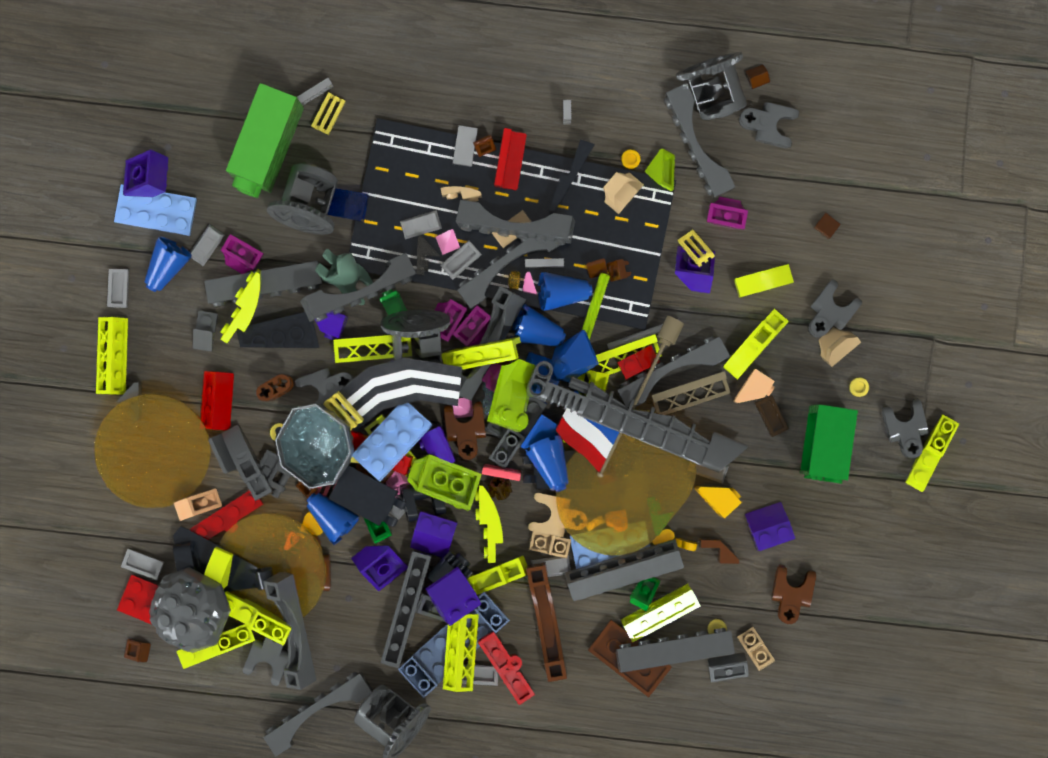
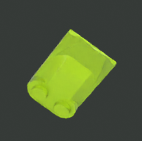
M517 359L511 364L501 366L487 422L515 432H521L527 427L529 419L526 410L529 396L526 388L535 368L534 364Z
M428 454L423 458L413 461L407 481L418 492L451 504L457 509L469 511L471 510L482 474Z

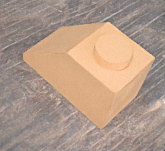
M753 369L733 402L740 403L764 398L766 395L770 396L775 388L773 386L775 381L757 369Z
M216 488L174 503L180 521L222 507Z

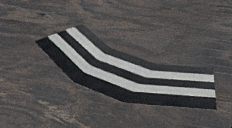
M402 358L368 367L339 392L364 418L362 423L353 428L356 432L386 408L418 400L458 406L462 367ZM335 398V400H336L342 407H344V406L342 405V403H341L337 398ZM344 407V409L352 417V419L356 421V419L351 415V413Z

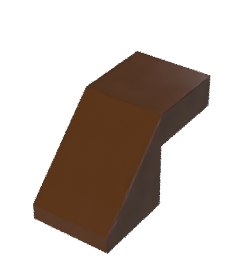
M699 539L700 548H719L718 562L720 564H739V559L719 539Z

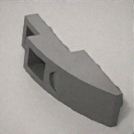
M529 397L526 410L529 419L527 427L521 432L508 429L489 459L505 469L548 403Z
M239 424L221 433L233 462L244 483L248 486L254 500L257 501L272 493L273 490Z

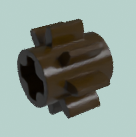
M500 477L492 479L488 485L491 498L496 496L497 500L507 499L510 493L513 492L510 480H504V478Z

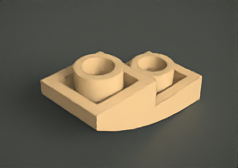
M452 186L441 188L442 197H447V199L458 198V194H462L463 200L477 202L478 198L482 197L480 191L467 187Z
M532 531L529 550L567 558L571 539Z
M754 627L737 637L759 671L775 661Z

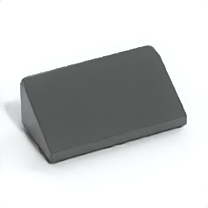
M222 434L209 438L208 441L223 473L227 474L236 470L237 468Z
M745 653L707 660L711 682L749 676Z

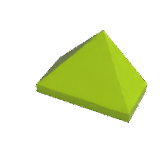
M660 149L644 171L655 182L670 191L674 190L675 155L665 149Z

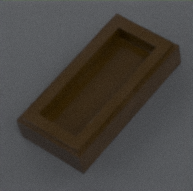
M773 395L754 403L771 437L789 429Z

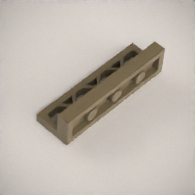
M725 371L651 395L656 413L667 415L730 394ZM722 380L725 391L721 393L712 391L714 383ZM701 387L707 390L703 399L693 396L697 388ZM683 393L689 396L685 405L675 402L678 394ZM672 396H675L674 399H673V401L670 400V399H668V398H669V397H672ZM691 398L697 400V401H694V402L689 403L690 400H691ZM665 399L671 402L668 410L660 412L657 401Z

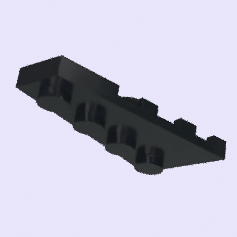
M306 312L249 325L245 332L239 328L236 330L241 348H320L314 321H309Z

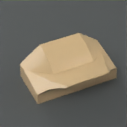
M616 172L603 187L605 192L604 202L617 214H620L644 184L631 173L622 174Z
M833 327L826 335L819 339L820 356L833 367L859 345L861 341L850 331H840Z

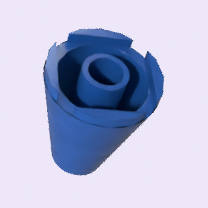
M158 237L144 281L147 284L146 287L154 292L157 290L161 291L185 266L192 254L183 246L181 248L178 247L175 241L165 237Z
M547 272L540 273L538 286H541V292H538V299L541 310L548 311L585 301L592 295V285L587 280Z
M524 304L523 311L520 310L512 325L511 330L515 332L514 336L510 335V338L520 337L522 343L556 347L559 344H563L566 336L564 329Z
M554 436L555 440L550 441L549 437L530 445V450L526 449L525 451L551 490L560 492L567 488L566 485L569 484L563 441L561 436Z
M313 493L306 501L308 502V510L333 545L342 540L341 537L348 534L358 522V518H360L356 513L335 503L321 493L317 495Z

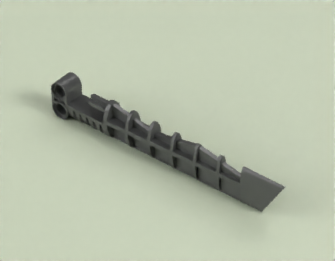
M542 361L535 366L526 388V392L531 398H537L544 402L549 400L550 404L556 403L557 407L561 405L564 410L568 408L571 413L575 411L578 416L718 473L748 448L747 445L716 432H713L709 441L694 431L696 424L693 423L690 428L675 418L676 416L656 414L654 413L655 407H652L650 412L633 410L632 407L635 401L633 398L627 408L613 398V390L607 394L595 386L594 382L589 384L571 377L568 388L585 394L584 396L550 383L549 380L553 367L547 361ZM541 366L545 367L548 371L547 375H541L538 368ZM533 384L539 385L540 393H534L531 386Z

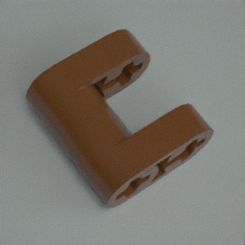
M277 375L260 385L256 390V395L261 401H274L293 389L294 380L288 375ZM282 380H286V381H287V383H285V386H286V387H282V386H280V387H278V388H275V387H274L275 385H277V386L281 385V384H282ZM265 390H269V391H270V392L268 393L269 396H265V395H264V394L266 393Z

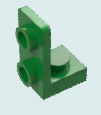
M388 290L382 293L383 297L379 298L388 315L407 311L397 290Z

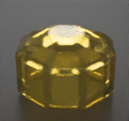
M511 271L508 276V286L510 289L518 290L520 273Z

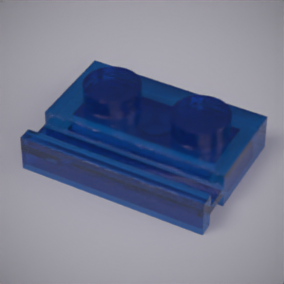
M336 188L327 215L364 222L369 195Z

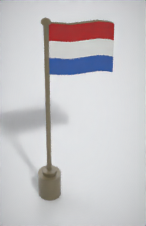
M666 317L657 335L660 339L659 343L662 345L635 398L633 410L664 347H669L670 344L675 345L684 326V323L673 317ZM566 408L556 429L558 435L569 446L584 456L598 471L597 476L602 478L604 476L603 472L623 433L578 416L575 411L571 413L568 408Z

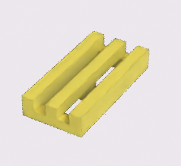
M328 92L311 127L329 135L346 101ZM330 98L333 99V101H332V103H331V105H330V107H329L327 113L325 114V116H324V118H323V120H322L320 126H318L317 124H318V122H319V120H320V118H321V116H322V114H323V112H324V110H325V108H326V106H327V104H328ZM336 102H339L340 104L328 128L324 129Z
M694 230L678 239L680 246L698 267L702 266V262H708L709 257H715ZM691 236H693L694 239L700 244V246L706 251V254H703L701 250L695 245V243L690 239ZM685 240L696 251L700 258H697L696 255L690 250V248L684 243Z
M339 391L323 403L327 409L334 411L338 417L350 426V431L364 420ZM335 398H337L342 403V405L351 413V415L356 419V421L352 419V417L347 413L344 407H342L335 400Z

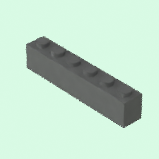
M313 261L262 270L259 299H263L262 295L270 294V297L281 296V292L289 291V294L299 293L301 288L307 287L308 290L320 289L319 285H324L323 279L315 271L316 266L320 262ZM250 273L204 281L208 304H213L214 307L225 306V302L232 301L235 304L238 299L235 295L241 287H246L248 284L246 279Z
M676 539L565 572L572 599L577 601L684 568Z
M415 550L412 551L380 662L382 664L399 668L401 665L432 555Z
M725 628L714 629L712 634H707V631L695 632L694 637H688V634L677 635L676 640L669 641V637L658 638V643L650 644V640L638 642L639 646L631 647V643L619 645L620 649H615L619 673L735 654L731 631H726Z

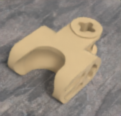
M543 493L534 494V499L537 502L546 504L550 508L551 516L546 522H531L528 524L530 531L564 537L565 528L581 530L586 526V515L582 511L569 509L571 499ZM577 515H580V518L583 520V523H579V526H576L575 522L572 521V518H576Z

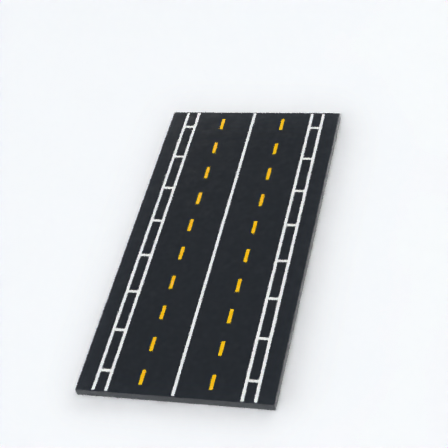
M377 118L349 253H352L356 263L362 266L368 273L378 275L383 274L386 269L385 264L389 260L407 253L416 272L411 278V282L457 291L460 288L459 284L467 278L469 281L476 277L474 275L475 272L482 267L487 269L491 266L490 262L497 256L502 258L507 254L505 251L513 245L517 247L522 241L517 238L508 246L502 248L492 232L490 234H483L479 230H461L456 223L460 200H463L462 194H458V198L447 199V197H442L441 188L457 186L478 190L481 192L482 197L478 198L477 202L493 216L508 221L523 210L530 221L534 222L553 214L549 210L561 174L569 176L574 159L524 149L518 189L495 187L494 184L501 149L500 143L494 142L497 150L481 157L478 156L475 149L472 167L453 164L457 134ZM585 161L554 212L556 214L573 216L575 226L571 244L565 243V245H560L550 253L547 251H537L515 259L494 277L486 290L485 296L494 298L499 287L502 286L526 299L525 305L540 308L538 292H541V286H538L540 273L547 272L587 280L592 285V295L589 296L588 300L551 309V311L586 318L599 276L595 278L589 277L586 264L604 258L607 266L609 262L623 259L629 262L628 265H625L626 272H631V275L611 282L609 278L596 320L646 330L677 180H674V190L670 191L655 182L648 174ZM616 172L622 174L631 173L644 186L620 214H617L604 202L605 192L603 187ZM437 210L442 229L405 239L400 223L401 220ZM452 229L460 248L470 241L482 254L453 280L440 265L458 249L442 255L436 240V236ZM564 258L563 268H525V259ZM527 272L531 273L537 295L522 291Z

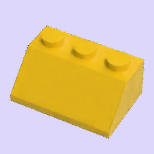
M696 486L694 488L722 518H726L742 503L739 500L740 494L734 488Z

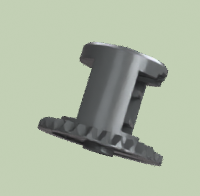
M742 52L729 53L708 59L676 73L678 80H689L701 119L723 118L741 110L747 105L735 67V63H738L743 58ZM723 71L726 83L723 86L725 89L729 88L732 98L710 105V101L718 99L725 93L719 76L702 80L701 75L711 73L714 75Z
M306 163L295 164L291 168L282 199L271 202L267 207V213L276 221L299 231L320 235L331 234L334 231L335 225L327 214L338 180L334 174L324 168ZM314 187L317 188V191L325 192L324 199L317 197L315 203L321 205L320 211L306 205L310 201Z
M407 310L390 314L381 320L382 330L392 336L394 361L402 359V351L409 349L408 344L402 345L401 337L414 338L420 348L414 347V351L419 357L409 359L442 364L440 332L449 327V315L435 310Z
M379 685L367 696L357 710L354 723L385 747L382 755L383 758H397L419 733L430 714L431 707L427 704H421L415 709L386 685ZM380 711L379 719L394 730L391 735L383 730L385 727L383 723L377 725L372 721Z

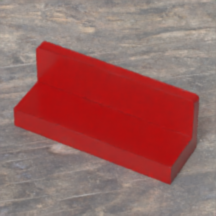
M504 128L495 187L511 190L518 189L527 137L525 133L514 132L512 129Z
M204 371L200 429H230L234 383L233 373Z

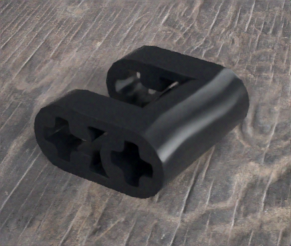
M411 484L400 487L401 498L407 502L404 511L408 522L418 520L415 501L431 498L436 516L446 514L443 501L416 491Z

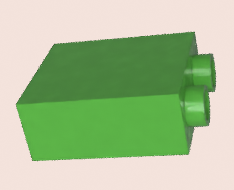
M259 84L226 172L234 178L232 187L237 188V191L254 198L259 197L261 190L269 193L272 192L304 110L297 97L267 85Z

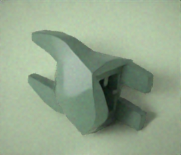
M326 249L322 256L332 265L330 270L321 263L315 269L323 279V282L336 286L342 294L357 291L355 287L359 280L366 286L373 283L368 272L356 263L352 253L336 256L329 249ZM361 299L362 303H360L359 305H364L365 301L364 299Z

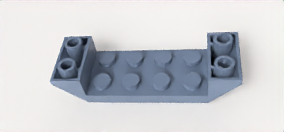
M485 592L478 596L481 605L468 613L479 615L477 641L492 631L496 634L510 621ZM467 618L466 627L468 629L471 626L472 618ZM448 624L398 668L399 672L423 698L437 687L444 678ZM469 638L465 641L466 648L470 645ZM478 642L476 643V650L480 647Z

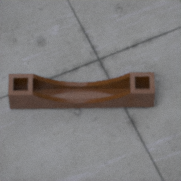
M546 562L527 565L526 571L539 628L548 682L567 679V670Z

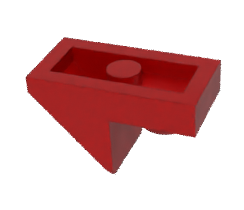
M650 345L617 362L625 379H628L650 368L656 354Z

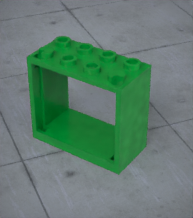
M826 405L809 406L800 474H804V478L842 484L843 480L848 481L858 410Z

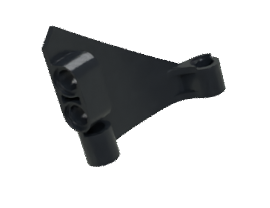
M180 526L173 535V553L177 571L190 567L204 575L214 548L217 546L226 550L183 526ZM233 553L228 586L224 588V592L253 588L264 590L263 581L273 576L272 567L258 568ZM187 582L185 586L190 587L191 582ZM200 587L195 589L196 593H199Z

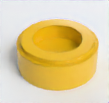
M635 150L625 151L621 157L622 165L627 169H635L640 163L639 153Z

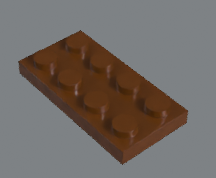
M610 620L588 648V651L649 698L672 666L664 665L619 673L615 649H620L619 645L631 643V647L639 646L638 642L640 641L637 640L632 643L627 631L613 620Z

